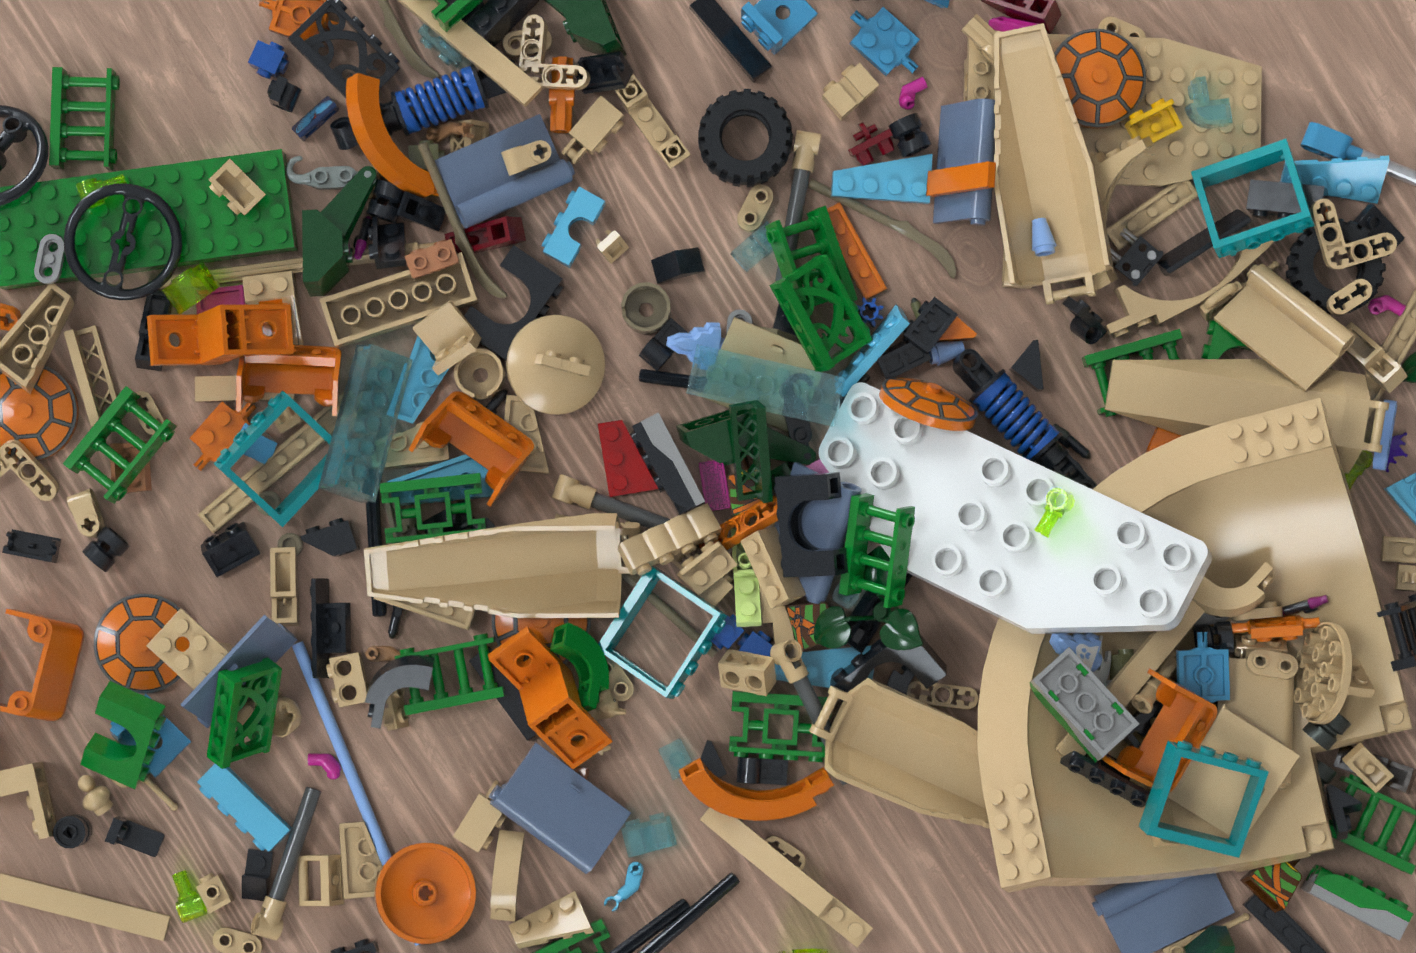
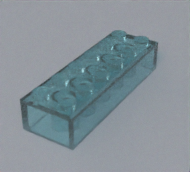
M373 344L356 346L320 479L319 489L360 503H375L412 366V359Z
M697 344L686 394L730 404L758 400L766 407V412L834 427L846 377Z

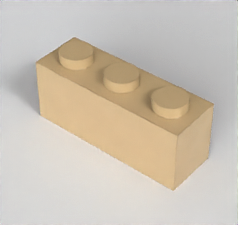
M776 527L758 530L741 540L771 609L789 605L806 595L798 577H783L781 545Z

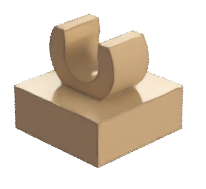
M606 230L605 233L608 236L602 242L597 238L595 240L596 247L605 259L612 264L629 246L615 230L613 232Z
M289 406L274 421L281 434L303 422Z
M1397 565L1395 590L1416 591V566Z

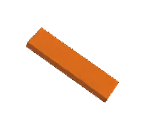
M987 161L928 171L926 196L935 197L994 188L996 162Z
M839 202L828 208L827 211L847 269L862 297L868 300L887 290L841 203Z

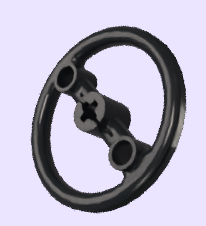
M0 105V117L6 118L2 125L4 130L0 134V171L7 162L4 155L6 150L13 143L23 141L27 136L28 130L35 137L37 154L35 162L26 177L12 188L0 193V206L18 199L37 183L44 172L49 154L47 137L37 120L19 108Z
M127 183L111 184L92 191L75 206L65 227L64 251L72 272L86 288L108 299L134 300L154 293L171 278L181 258L182 232L175 213L159 195L139 185ZM113 195H123V215L119 230L113 234L110 240L113 253L109 268L105 272L102 282H98L85 271L78 259L75 248L76 229L83 214L97 201ZM128 200H137L140 204V209L137 212L128 211L126 208ZM149 202L160 211L169 226L171 234L170 256L163 270L152 281L137 288L124 289L122 286L124 281L123 271L128 254L136 246V237L133 233L137 218L143 209L144 203ZM127 222H129L126 237L127 241L130 242V245H126L123 248L120 261L117 262L120 252V243L116 242V239L122 238L126 230ZM117 272L121 277V281L116 285L110 284L107 281V274Z

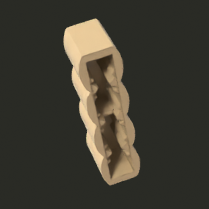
M707 503L621 542L618 546V552L630 574L635 575L638 573L641 576L651 571V566L659 563L666 565L673 561L674 556L677 554L687 555L696 550V546L705 543L706 545L711 540L715 542L718 539V535H720L721 527Z

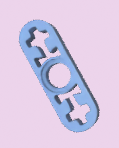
M1384 399V402L1389 403V409L1385 412L1380 445H1383L1382 452H1374L1373 469L1384 471L1387 467L1397 411V401Z

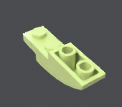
M731 529V537H733L736 529ZM740 542L732 547V558L738 564L733 569L737 627L762 626L759 581Z

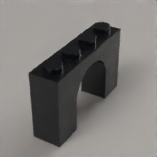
M513 245L501 262L500 267L528 288L531 302L526 315L512 324L496 323L472 306L464 315L482 338L480 344L506 362L509 347L516 334L529 322L546 316L550 309L548 306L549 302L553 297L557 299L564 289V286H562L563 278L515 245Z
M840 472L794 474L775 477L774 490L777 495V518L779 520V543L781 545L783 577L836 576L848 573L846 548L815 547L805 538L801 528V516L809 502L812 500H829L842 497Z
M922 636L923 645L911 650L890 649L879 639L864 655L860 653L855 656L851 664L846 668L837 669L831 676L830 686H834L844 692H849L867 679L870 672L878 665L896 662L908 667L925 688L928 689L947 675V666Z

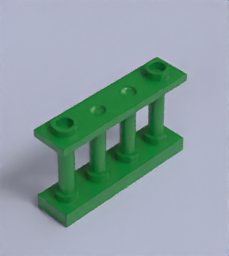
M52 67L49 166L53 169H64V163H67L68 160L104 161L103 166L107 170H113V164L117 163V149H114L116 90L120 88V78L112 68H107L106 78L70 77V74H67L63 67ZM70 87H106V102L69 101V99H66V91ZM69 111L105 112V127L69 126L68 123H65L66 114H69ZM68 136H104V151L68 150L65 148V138H68Z
M826 206L807 213L808 220L782 228L780 220H777L765 226L766 237L774 251L782 278L797 269L794 260L817 253L821 255L826 254L834 262L835 271L839 278L846 284L850 299L852 301L858 300ZM810 229L813 231L816 239L815 244L790 251L786 237ZM817 269L811 271L809 282L815 276H817V279L822 278ZM802 276L791 283L793 289L803 287ZM814 297V306L828 302ZM808 300L806 303L804 301H801L804 309L806 310L808 307Z
M1180 329L1086 355L1082 357L1084 368L1091 366V369L1095 370L1105 404L1109 385L1104 369L1106 361L1113 359L1129 360V355L1137 352L1139 356H1142L1143 360H1153V348L1162 346L1163 350L1166 349L1169 360H1179L1175 346H1177L1176 341L1181 340L1183 337ZM1105 407L1097 410L1098 415L1105 413L1106 417L1117 415V413L1105 410Z
M127 386L124 387L63 463L68 469L77 474L84 470L104 486L108 491L103 497L113 504L123 499L129 485L163 443L168 442L174 436V430L177 427L168 419L161 424L140 407L137 400L141 396ZM132 412L155 431L147 443L122 424V419L127 413ZM116 431L140 451L131 463L106 444V439L111 432ZM95 452H102L124 470L116 482H113L90 463V458Z
M872 494L852 495L845 541L848 573L841 574L839 594L853 595L862 593L863 589L885 596L883 606L885 608L900 606L905 597L904 588L912 529L915 523V507L897 508L896 512L874 506V495ZM874 516L895 522L893 537L871 531V517ZM868 540L891 547L890 561L867 555ZM865 565L887 571L886 586L865 580Z
M488 633L473 636L474 641L418 652H415L414 647L399 650L400 655L394 656L395 659L410 655H428L435 658L432 670L436 693L433 694L434 699L424 701L419 688L409 687L411 699H409V704L404 705L405 716L506 696L504 686L498 687L497 682L494 681L491 662L488 658L489 650L487 643L495 642V637L489 638ZM478 646L485 685H483V690L473 692V687H470L463 648ZM453 650L460 685L459 695L449 696L448 692H445L438 655L440 652Z
M1352 774L1349 777L1341 776L1339 781L1348 784L1345 793L1354 797L1358 789L1371 796L1355 830H1352L1350 834L1348 833L1347 839L1338 841L1412 875L1416 865L1409 863L1411 860L1409 856L1416 843V818L1400 853L1397 852L1396 855L1386 852L1388 849L1386 845L1402 811L1416 817V810L1379 792L1375 793L1371 788L1362 785L1364 781ZM1381 800L1392 805L1393 808L1377 842L1374 841L1372 845L1364 841L1366 837L1364 833ZM1329 819L1332 838L1337 840L1333 822Z

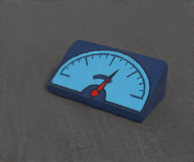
M327 96L292 127V130L302 141H305L337 113L339 107Z

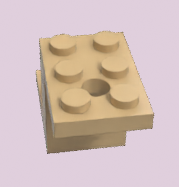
M182 608L146 645L193 689L233 649L229 643L218 642ZM180 637H186L190 643L189 648L184 652L179 651L176 647V642ZM279 690L278 697L283 694L280 690ZM253 700L246 702L238 712L237 721L242 725L248 720L255 709Z
M43 762L0 771V797L28 791L29 795L26 796L29 810H33L35 820H32L34 834L39 836V840L52 837L56 817Z

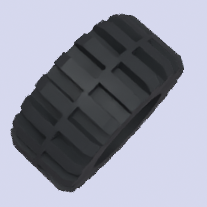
M744 89L742 92L733 90L729 91V94L726 96L721 95L718 97L713 105L710 104L706 109L698 130L699 150L703 162L708 166V170L713 175L716 174L719 180L725 183L726 181L733 183L732 186L740 187V185H747V187H753L754 184L768 182L769 178L775 177L780 172V169L785 166L792 147V125L790 119L787 118V112L777 104L778 101L773 97L768 98L764 92L759 90L758 93L751 92V89ZM740 116H750L760 120L768 131L769 142L766 150L758 158L749 161L733 158L726 152L722 143V133L729 121Z
M1338 219L1345 244L1370 237L1368 234L1370 230L1366 227L1360 228L1357 226V222L1351 220L1344 222V219ZM1325 220L1320 222V226L1333 223V221ZM1313 226L1303 232L1296 242L1292 244L1290 255L1286 259V265H1288V270L1285 271L1286 279H1290L1291 285L1330 315L1331 313L1327 309V300L1337 291L1323 286L1314 273V257L1321 248ZM1327 227L1323 232V237L1326 241L1331 242L1335 239L1336 232L1333 228ZM1370 240L1369 243L1373 248V255H1376L1374 249H1378L1376 244L1372 245V240ZM1358 244L1354 248V254L1357 258L1362 259L1366 256L1367 249L1364 245ZM1383 257L1356 264L1357 276L1355 280H1367L1372 286V294L1366 301L1347 313L1363 307L1378 293L1377 289L1384 280L1382 273L1386 271V264L1382 263ZM1356 284L1357 289L1351 293V296L1354 298L1361 294L1364 297L1365 287H1359ZM1346 297L1341 300L1335 298L1336 303L1333 307L1343 310L1342 305L1348 299Z

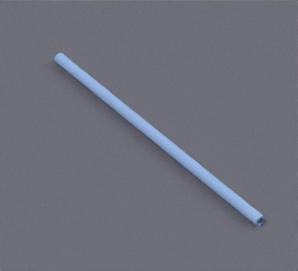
M303 641L292 645L293 651L383 866L392 855L319 678H313L311 670L312 661Z

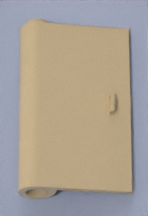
M1255 264L1247 273V277H1249L1247 285L1213 320L1306 392L1350 348L1356 339V335L1265 264Z
M1229 658L1230 700L1218 701L1217 714L1222 706L1226 705V709L1293 750L1295 675L1289 680L1256 676L1248 671L1246 659ZM1256 659V664L1263 666L1264 660ZM1287 662L1281 663L1283 670H1289L1290 666ZM1292 768L1279 786V790L1286 789V785L1292 784Z

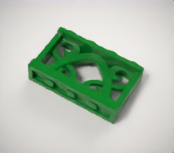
M826 254L813 257L790 274L769 285L816 372L830 370L835 364L872 341L869 327L862 321L857 305L850 299L847 293L846 284L839 278L835 271L834 262ZM813 269H817L823 282L819 283L817 276H815L812 280L813 287H810L809 275ZM802 276L804 287L793 289L791 283ZM814 297L824 299L833 304V319L830 328L822 323L811 322L809 317L814 310ZM808 300V307L805 310L801 301L806 303ZM847 326L854 337L853 341L849 344L843 343L838 338L839 335L843 337L849 336L845 331ZM817 330H823L827 334V336L824 333H822V337L820 338L817 333ZM836 344L841 350L830 357L828 352Z
M268 657L263 658L261 662L233 671L225 669L218 672L207 758L221 769L230 767V764L237 760L261 752H270L282 668ZM248 697H250L255 703V709L248 720L242 725L237 721L238 712L243 708ZM248 737L250 741L244 742V738Z

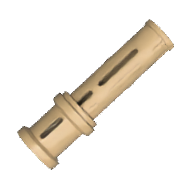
M1176 648L1172 650L1156 671L1169 679L1177 669L1175 656L1176 650L1179 649ZM1155 677L1147 680L1142 686L1141 692L1136 694L1131 700L1136 710L1144 714H1149L1153 710L1157 688L1162 681Z

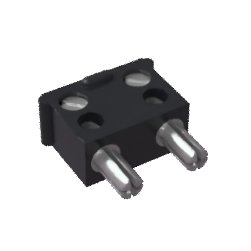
M1124 228L1123 231L1134 239L1135 242L1121 231L1120 235L1131 243L1132 246L1122 257L1110 248L1111 253L1119 259L1118 261L1112 256V261L1116 263L1114 267L1132 281L1133 286H1138L1161 259L1163 251H1158L1141 236L1137 238ZM1140 244L1146 245V250L1144 252H1141L1139 250ZM1124 263H1129L1130 269L1128 271L1123 270L1122 265Z

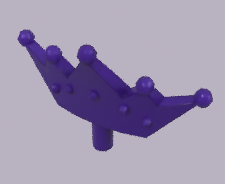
M1406 432L1401 435L1392 436L1386 472H1389V463H1397L1394 457L1408 456L1399 446L1406 445L1401 440L1403 436L1407 435Z

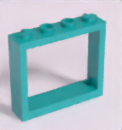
M1287 139L1191 171L1211 241L1218 258L1228 255L1232 257L1242 250L1256 249L1263 243L1279 241L1286 235L1295 232L1302 233L1304 229L1315 226ZM1285 160L1301 212L1220 239L1205 188Z
M281 391L274 399L271 397L268 406L263 412H258L251 419V424L245 431L241 430L234 437V443L228 449L225 448L220 452L221 455L216 459L217 461L214 465L283 527L351 454L288 394ZM289 406L332 449L274 510L230 468Z
M651 566L652 570L641 576L621 607L619 618H614L598 645L605 656L664 697L674 699L675 696L678 697L685 688L684 682L687 677L692 676L699 666L697 662L702 654L705 655L712 646L711 640L715 634H719L726 624L724 620L728 615L656 566ZM659 580L713 616L668 686L615 650Z
M1184 740L1178 741V743L1167 741L1138 827L1150 836L1239 858L1269 772L1261 766L1262 762L1255 761L1252 758L1247 757L1245 761L1238 759L1239 756L1230 752H1224L1222 755L1215 753L1216 750L1207 746H1201L1200 749L1192 747L1193 744ZM1181 757L1251 775L1229 839L1159 822Z

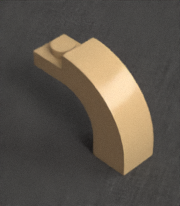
M1265 562L1249 581L1237 588L1219 587L1204 576L1192 600L1205 611L1204 613L1213 616L1234 617L1250 612L1264 601L1265 593L1261 588L1266 590L1273 582V567Z
M499 831L492 880L490 919L515 922L525 832Z

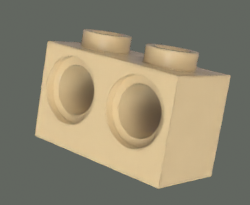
M728 649L718 662L720 683L723 688L767 696L777 682L774 657Z
M361 652L329 658L330 664H326L329 679L333 678L335 688L331 689L334 703H338L339 707L364 703L368 691V683ZM343 661H348L351 664L352 669L348 675H343L339 671V665ZM349 685L355 687L357 691L355 698L352 700L347 699L344 695V690Z

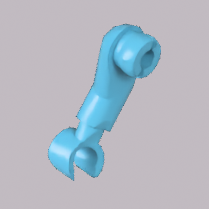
M632 862L627 869L625 885L617 891L618 893L614 897L610 896L605 899L604 906L610 900L616 901V906L612 909V912L618 910L619 903L622 900L628 899L638 891L644 872L641 863Z

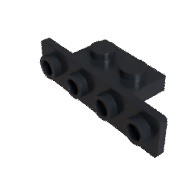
M312 578L310 587L312 607L310 613L312 621L311 670L313 678H329L326 664H330V653H351L350 603H329V579Z
M1072 751L1061 758L1060 764L1066 766L1070 771L1086 777L1090 782L1108 789L1110 793L1128 800L1136 807L1146 806L1150 792L1131 782L1130 777L1124 775L1102 759L1095 763L1087 753L1084 756L1077 751ZM1106 754V756L1116 760V758L1112 757L1109 754Z

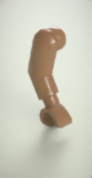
M446 121L435 128H428L426 132L431 133V135L426 134V138L434 141V143L441 142L452 134L473 139L474 134L470 133V129L474 124Z
M371 646L367 649L365 655L371 662H384L394 660V656L400 655V652L392 646Z

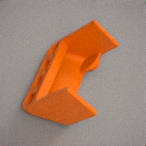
M293 345L294 354L240 357L236 374V411L241 412L243 400L248 403H255L264 397L265 392L280 393L283 391L289 394L314 395V400L321 406H332V416H337L340 393L341 350L326 346Z
M455 391L422 423L408 450L413 452L423 441L434 448H444L448 443L458 448L489 470L485 476V481L494 490L487 502V505L491 507L508 488L534 449V443L525 434L463 392Z
M6 609L5 614L29 619L27 627L29 637L33 641L43 643L44 645L32 692H14L10 696L7 705L0 703V711L46 721H57L64 716L84 641V631L77 624L16 609Z
M1149 668L1147 673L1162 681L1156 692V699L1163 704L1162 709L1139 748L1134 746L1124 748L1116 760L1106 755L1101 759L1124 775L1152 788L1167 741L1178 743V741L1184 740L1193 744L1192 747L1199 748L1216 719L1217 707L1203 697ZM1181 757L1170 792L1177 786L1191 762L1190 759Z

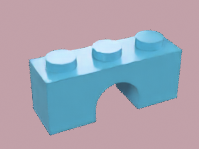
M578 187L576 192L574 190L571 191L566 200V204H568L567 209L564 213L560 212L554 221V225L557 227L552 235L547 234L541 245L544 247V255L568 268L572 266L582 248L581 244L573 240L569 235L571 225L577 221H586L594 225L606 205L605 200L581 187Z

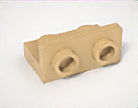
M711 540L700 549L702 551L700 556L696 559L691 556L681 564L683 569L679 573L698 596L738 566L720 541L714 543Z

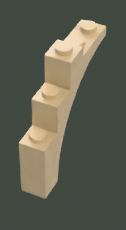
M1140 136L1135 137L1126 143L1128 147L1122 151L1116 148L1107 154H1104L1103 151L1094 154L1093 151L1089 152L1094 166L1105 224L1109 203L1118 181L1133 161L1154 145L1150 136L1141 139ZM1114 267L1111 270L1093 276L1096 291L1118 279Z

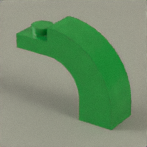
M569 622L554 628L550 651L567 658L575 667L579 678L578 695L582 707L589 712L596 709L600 700L599 693L609 689L608 664L602 649L589 633Z

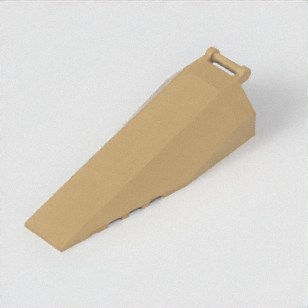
M1042 23L995 33L994 162H996L994 189L1010 284L1014 287L1043 286L1047 305L1055 304V301L1067 299L1068 296L1071 298L1088 295V297L1096 296L1093 276L1113 269L1110 244L1094 166L1045 25ZM1038 218L1047 219L1057 245L1055 253L1039 257L1035 255V251H1032V220ZM1085 278L1086 285L1057 291L1052 289V284Z
M1264 359L1112 360L1105 410L1183 436L1224 422L1321 398L1326 408L1331 434L1343 471L1349 474L1362 450L1382 452L1383 445H1380L1385 412L1389 409V403L1370 399L1365 375L1328 369L1304 392ZM1369 408H1374L1375 415L1370 443H1365L1364 438Z
M592 513L364 548L367 596L409 601L423 604V602L439 604V607L446 608L448 606L461 607L466 611H472L473 609L488 611V614L514 618H619L622 598V574H630L625 563H622L618 546L621 543V535H628V539L638 535L641 532L640 524L637 522L620 524L617 513Z
M870 678L865 679L849 692H844L834 686H830L827 692L829 696L818 719L809 729V732L825 739L824 769L834 778L918 813L943 819H953L966 824H976L990 829L981 783L977 750L978 731L957 718ZM839 698L843 700L842 705L830 730L827 731L824 727Z

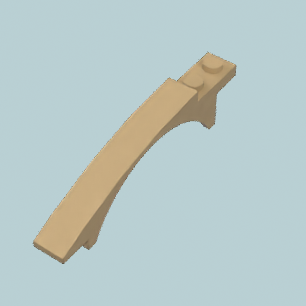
M1274 241L1263 243L1256 249L1240 251L1234 265L1224 279L1211 290L1193 298L1175 301L1159 300L1143 296L1125 285L1114 290L1126 317L1105 326L1108 330L1106 332L1107 336L1114 334L1115 338L1124 335L1129 332L1128 327L1137 324L1138 328L1151 323V317H1153L1156 325H1159L1196 306L1235 279L1267 250Z
M710 807L700 818L704 824L857 948L873 929L871 925L854 913L849 906L810 878L739 818L719 813Z

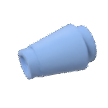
M1038 218L1032 220V251H1035V255L1039 257L1055 253L1057 245L1047 219Z
M961 340L937 342L929 352L931 360H929L930 364L939 366L955 359L965 350L963 342Z

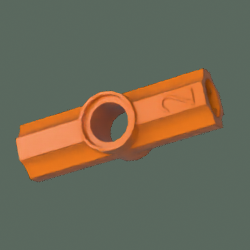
M552 57V64L573 65L574 59L570 57ZM553 70L551 72L552 83H556L560 79V72ZM566 74L567 79H573V76ZM549 89V106H551L550 132L566 134L572 129V106H574L575 90Z

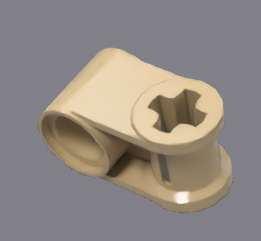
M542 140L501 152L509 176L547 161L552 153L550 145ZM542 149L543 154L535 156L533 151Z
M89 488L67 497L69 509L74 516L79 532L84 536L97 538V534L105 527V522L94 491ZM90 521L96 523L92 527L93 531L87 529L90 526Z

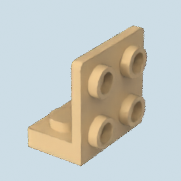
M448 301L413 326L415 333L435 356L436 361L432 369L437 375H440L474 352L482 339L452 301Z

